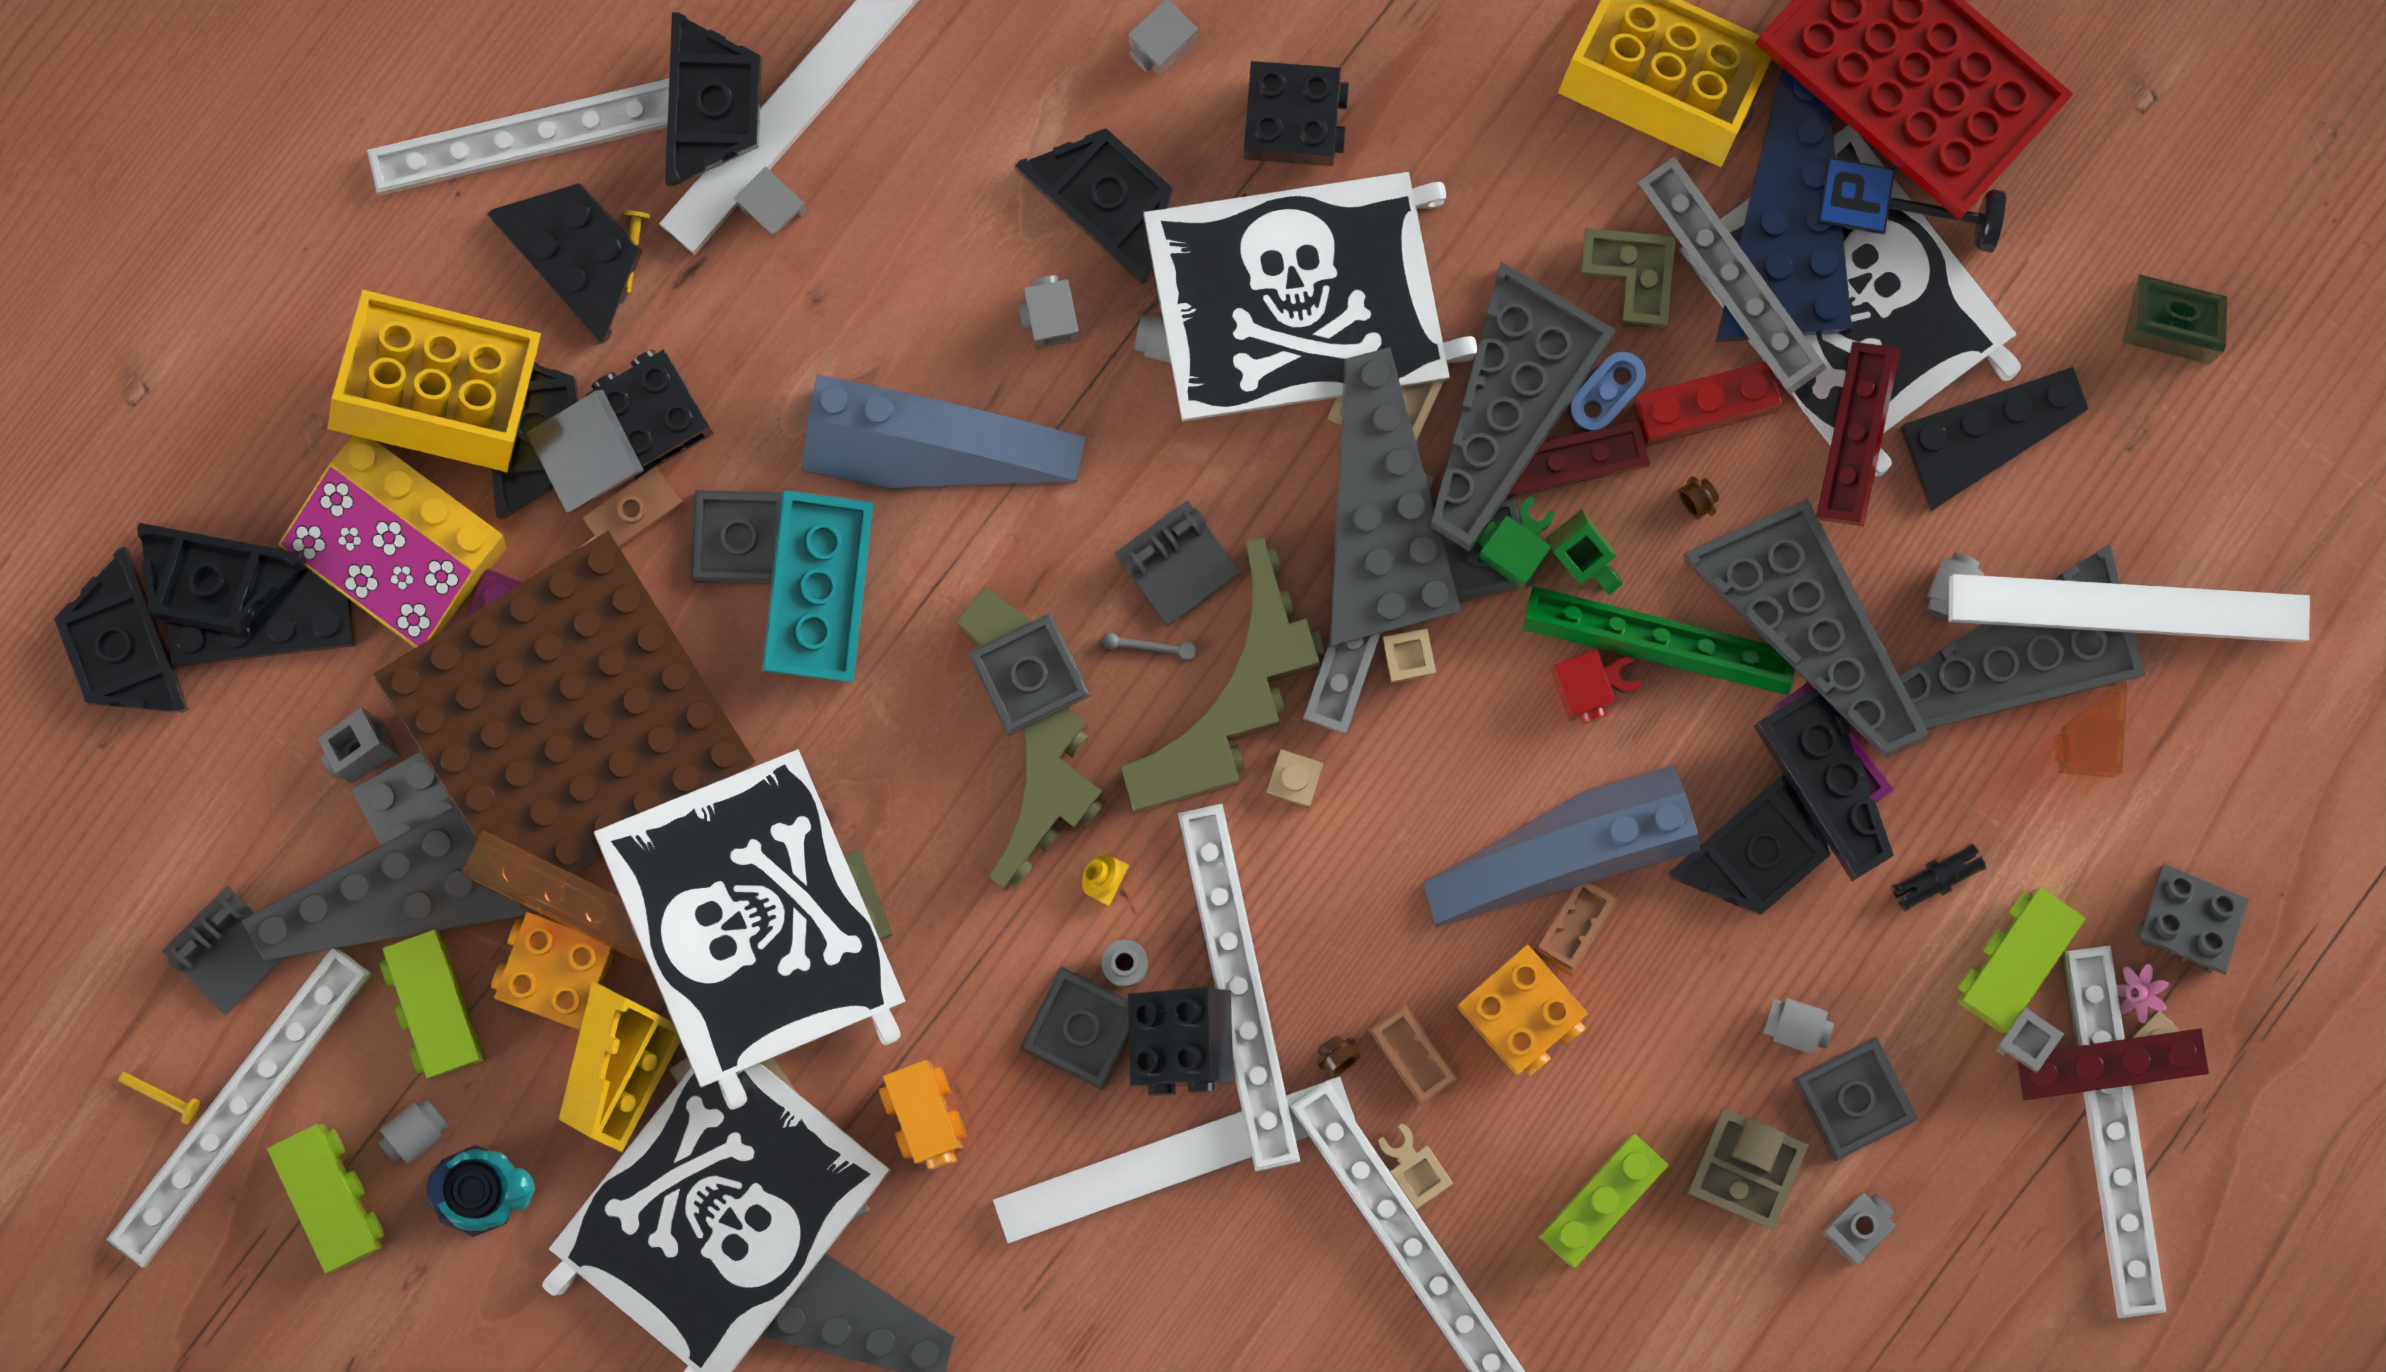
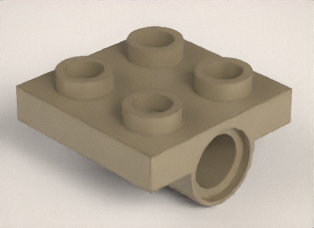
M1722 1108L1686 1193L1767 1229L1774 1230L1809 1145L1789 1137L1785 1133L1764 1123Z

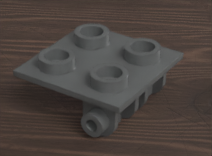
M1188 500L1114 553L1167 626L1241 574L1206 526V521L1196 508L1194 509Z
M2163 863L2145 921L2142 920L2138 925L2135 937L2141 939V944L2144 946L2149 944L2160 950H2168L2167 956L2180 955L2181 962L2185 963L2189 959V962L2205 968L2207 973H2212L2214 970L2225 975L2248 899Z
M229 886L162 950L168 957L167 961L178 972L182 971L224 1015H227L283 959L263 960L242 922L243 918L254 912Z

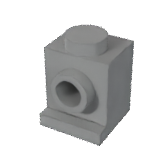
M359 708L317 737L325 753L321 756V760L327 771L334 778L342 777L352 784L386 760L391 759L394 761L400 757L383 721L363 708Z
M1858 1193L1820 1232L1852 1265H1859L1896 1227L1889 1219L1895 1212L1878 1194L1874 1193L1869 1198L1865 1193ZM1862 1216L1867 1217L1872 1224L1870 1232L1865 1235L1860 1234L1856 1229V1222Z

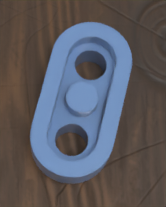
M1617 352L1610 355L1572 399L1570 417L1574 425L1584 432L1607 428L1641 390L1646 377L1642 361L1629 352ZM1618 370L1626 371L1630 381L1624 385L1618 384L1614 380L1613 374ZM1587 404H1595L1600 409V415L1596 418H1590L1584 413V407Z

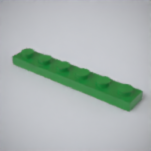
M1532 586L1522 630L1789 696L1795 669L1770 644Z

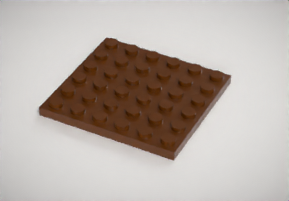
M609 530L372 675L520 909L603 858L594 831L733 776L755 762Z

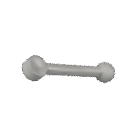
M1112 632L1106 633L1102 637V645L1107 650L1123 647L1177 654L1185 661L1193 659L1196 654V647L1190 642H1184L1177 646L1119 638Z

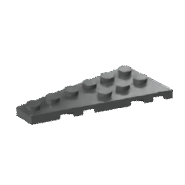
M1502 262L1498 270L1496 284L1490 300L1484 329L1479 341L1459 423L1454 435L1451 453L1431 522L1433 530L1468 551L1472 549L1615 337L1616 329Z
M1390 347L1344 360L1341 408L1342 430L1341 445H1339V485L1337 487L1333 553L1334 576L1333 588L1331 590V630L1329 631L1328 647L1462 611L1442 536L1431 528L1434 507Z
M1808 499L1684 553V560L1886 759L1928 740L1929 734Z
M2110 544L2053 579L2121 584ZM1982 624L1899 677L1926 730L2141 678L2145 676L2134 633Z
M456 806L252 913L243 918L242 922L261 957L266 961L421 934L434 929L438 931L525 916L526 912L532 914L553 911L554 908L547 895L544 894L520 909Z
M826 1253L761 1335L762 1337L900 1372H946L955 1338L946 1330L904 1305Z

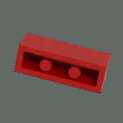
M1766 361L1638 394L1633 407L1637 421L1640 420L1645 444L1648 447L1773 414L1782 403L1773 371Z

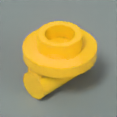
M1101 854L1095 857L1084 868L1082 876L1083 891L1094 900L1110 906L1129 865L1109 854Z

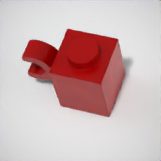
M1594 650L1554 664L1551 672L1569 721L1580 718L1582 724H1587L1608 716L1606 708L1611 707L1616 701L1611 687L1621 693L1636 691L1642 685L1640 679L1626 683L1619 676L1621 668L1628 667L1634 663L1633 658L1622 657L1614 664L1604 668L1598 651Z

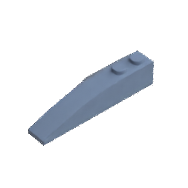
M817 374L807 418L802 471L890 490L905 489L906 487L944 488L959 485L993 486V484L1018 483V485L1076 483L1086 437L954 403Z
M1674 765L1586 790L1423 882L1435 926L1438 927L1700 851L1699 834L1685 790Z

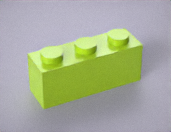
M2041 887L2032 890L2030 894L2022 891L2008 911L2014 917L2004 932L1999 928L1995 930L1982 951L1988 954L1979 969L1971 966L1957 986V989L1962 994L1956 1003L2001 1034L2011 1029L2086 919Z
M434 929L382 948L386 959L380 961L381 971L388 987L394 985L396 987L400 1003L394 1005L395 1012L402 1029H410L415 1046L410 1047L409 1052L417 1073L424 1072L426 1079L436 1080L486 1062L442 932Z
M315 1124L266 1148L325 1274H334L383 1249L379 1239L384 1237V1231L374 1212L367 1214L359 1198L365 1195L363 1186L355 1171L347 1172L340 1156L345 1154V1149L335 1129L328 1131L325 1125Z
M1635 1133L1630 1134L1537 1237L1571 1268H1576L1669 1164Z

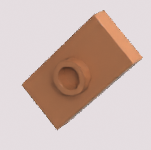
M655 466L582 518L596 537L609 530L621 549L684 504L658 467Z
M1592 882L1571 888L1533 951L1539 958L1571 977L1619 899Z
M1406 1004L1368 1030L1420 1106L1459 1079Z

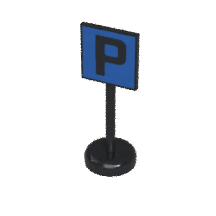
M1828 157L1818 223L1885 235L1890 208L1976 224V247L1982 252H1994L2004 220L2005 191L1993 189L1986 192L1981 201L1979 212L1968 211L1958 220L1943 206L1891 197L1895 174L1894 168Z

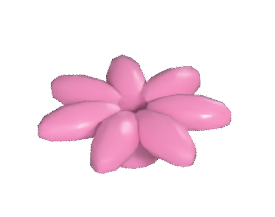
M2151 964L2144 966L2139 977L2133 969L2125 966L2123 968V975L2128 985H2117L2118 996L2126 998L2120 1006L2121 1015H2126L2135 1009L2139 1022L2145 1024L2149 1017V1007L2160 1012L2166 1010V1005L2156 994L2167 989L2169 983L2165 980L2151 982L2153 977V966Z

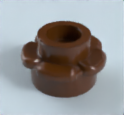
M1694 476L1689 477L1687 484L1678 490L1683 505L1695 519H1700L1706 514L1713 516L1716 513V507L1713 504L1719 501V496L1714 486L1706 478L1699 480Z
M1339 1035L1329 1039L1318 1050L1321 1056L1317 1062L1318 1067L1321 1070L1325 1069L1330 1077H1336L1347 1071L1360 1057V1054L1354 1047L1356 1041L1353 1038L1343 1040Z

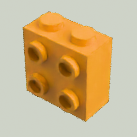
M526 912L524 920L517 919L510 932L508 945L513 946L507 964L500 962L491 984V988L496 989L494 999L580 1030L592 980L604 986L618 946Z
M1528 944L1456 1006L1515 1076L1524 1070L1530 1076L1538 1071L1551 1059L1546 1051L1560 1040L1566 1046L1586 1029L1580 1021L1588 1015L1586 1010Z
M924 1060L884 1075L883 1079L886 1086L879 1088V1093L887 1114L891 1116L897 1114L902 1130L895 1132V1136L903 1158H913L914 1163L917 1165L926 1163L928 1170H934L957 1161L954 1153L963 1150L960 1139L966 1138L968 1135L959 1111H949L944 1096L952 1094L943 1068H940V1066L933 1068L931 1062Z

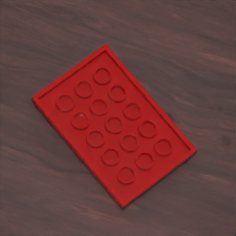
M1793 0L1761 33L1755 42L1760 49L1958 220L1969 211L2073 95L2070 90L1965 0Z

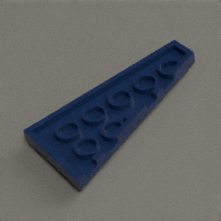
M1782 69L1739 246L1804 336L1847 333L1852 329L1843 229L1838 226L1818 223L1828 157L1836 158L1831 109L1785 69ZM1724 304L1715 342L1750 340Z

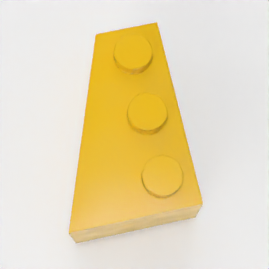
M592 980L559 1120L590 1138L623 1152L681 1041L673 1021Z

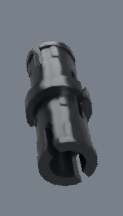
M1971 843L1966 848L1940 862L1932 860L1926 863L1925 870L1898 884H1893L1891 889L1895 898L1914 891L1900 899L1901 901L1898 902L1900 907L1906 912L1911 907L1937 893L1943 896L1951 892L1952 885L1980 871L1986 870L1982 856L1968 864H1963L1976 857V854L1979 853L1978 849Z

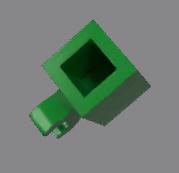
M1532 496L1528 497L1520 507L1519 520L1521 525L1507 515L1500 525L1492 520L1477 541L1483 547L1478 559L1522 590L1552 547L1537 536L1550 526L1555 512L1549 510L1544 519L1540 521L1533 520L1528 513L1535 501Z
M1583 509L1547 536L1553 553L1580 585L1593 576L1608 595L1623 585L1620 576L1609 564L1616 557L1611 543Z

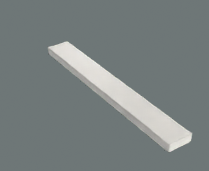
M856 0L761 107L759 148L704 172L659 223L661 228L695 255L738 207L734 198L765 166L770 170L919 0Z
M669 78L369 149L367 153L376 193L382 196L667 128Z
M1962 574L1949 576L1948 622L2300 643L2309 641L2310 595Z
M1223 804L1178 813L1215 988L1231 990L1233 1071L1255 1172L1300 1163Z
M2111 946L2063 952L2076 1046L2125 1039ZM2132 1085L2083 1092L2117 1317L2126 1318L2165 1313V1299Z
M340 948L331 949L111 1232L106 1239L139 1266L146 1268L372 975L370 971Z
M1337 1077L1328 1080L1355 1120L1341 1078ZM1322 1083L1286 1095L1288 1107ZM1289 1107L1296 1141L1310 1137ZM1242 1111L994 1199L993 1202L1007 1243H1012L1251 1158L1252 1154Z
M1328 1080L1291 1104L1289 1107L1469 1372H1525Z

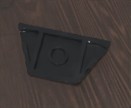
M672 12L665 173V183L667 186H676L759 148L761 56L742 45L738 46L728 41L725 36L711 29L707 30L697 25L679 12Z
M1107 128L1086 135L1083 140L1062 144L1054 147L1051 152L1030 160L1025 158L1016 163L1015 170L1141 284L1147 280L1152 259L1143 214L1147 211L1167 209L1173 192L1172 187Z
M578 183L498 207L488 212L487 215L598 340L606 342L612 333L610 327L619 303L623 304L626 296L628 279L637 267L642 250L587 188Z
M534 362L508 471L503 472L492 469L496 517L498 519H506L554 488L526 433L579 401L577 380L574 376L555 369L545 368Z
M139 523L137 527L138 537L142 541L144 560L142 561L143 573L148 581L146 593L149 612L154 619L240 635L304 568L306 563L303 555L297 552Z
M126 547L120 548L114 553L113 556L115 558L97 577L93 576L81 589L79 597L75 601L68 603L54 618L84 701L89 705L186 712L189 708L174 668L171 665V660L156 620L149 612L147 596L130 551Z
M1783 774L1702 843L1700 851L1688 855L1667 874L1673 880L1760 916L1828 858L1830 852L1826 840Z

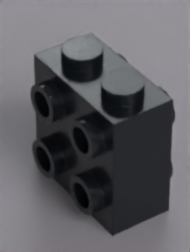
M1251 61L1244 159L1333 166L1334 153H1343L1345 126H1337L1338 109H1347L1349 82H1340L1341 68Z
M664 349L658 353L654 350L642 353L631 361L632 368L618 376L615 372L602 376L591 385L593 390L585 394L588 396L594 391H604L644 469L643 472L634 476L635 479L714 434Z
M1207 987L1128 993L1130 1086L1148 1087L1149 1096L1176 1095V1086H1188V1093L1216 1092V1084L1233 1083L1231 990Z

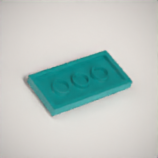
M787 490L781 492L761 672L843 683L854 682L873 502Z

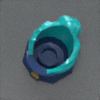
M474 1145L442 1159L440 1164L431 1173L426 1190L429 1203L438 1214L440 1223L474 1237L507 1224L513 1210H524L530 1203L535 1191V1185L532 1176L523 1168H514L513 1164L504 1154Z

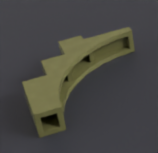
M1264 537L1246 542V554L1252 580V614L1245 647L1230 681L1210 710L1185 734L1156 753L1121 766L1134 815L1239 785L1237 773L1244 772L1245 767L1239 746L1229 747L1228 740L1279 726L1278 714L1285 713V708L1278 686L1270 688L1268 682L1318 668V656L1325 654L1318 628L1310 630L1307 619L1293 623L1288 622V617L1295 616L1288 590L1279 591L1274 574L1282 572L1275 546L1267 548Z
M986 586L981 589L957 620L959 628L979 646H983L1032 622ZM1069 707L1023 729L1026 741L1027 779L1021 813L1008 847L989 875L990 881L1003 891H1006L1011 884L1018 888L1033 869V866L1028 861L1039 848L1046 852L1060 835L1062 830L1056 827L1060 820L1073 830H1076L1081 823L1089 827L1104 807L1099 802L1103 796L1102 790L1062 760L1066 754L1073 758L1089 737L1084 733L1088 726L1087 721Z

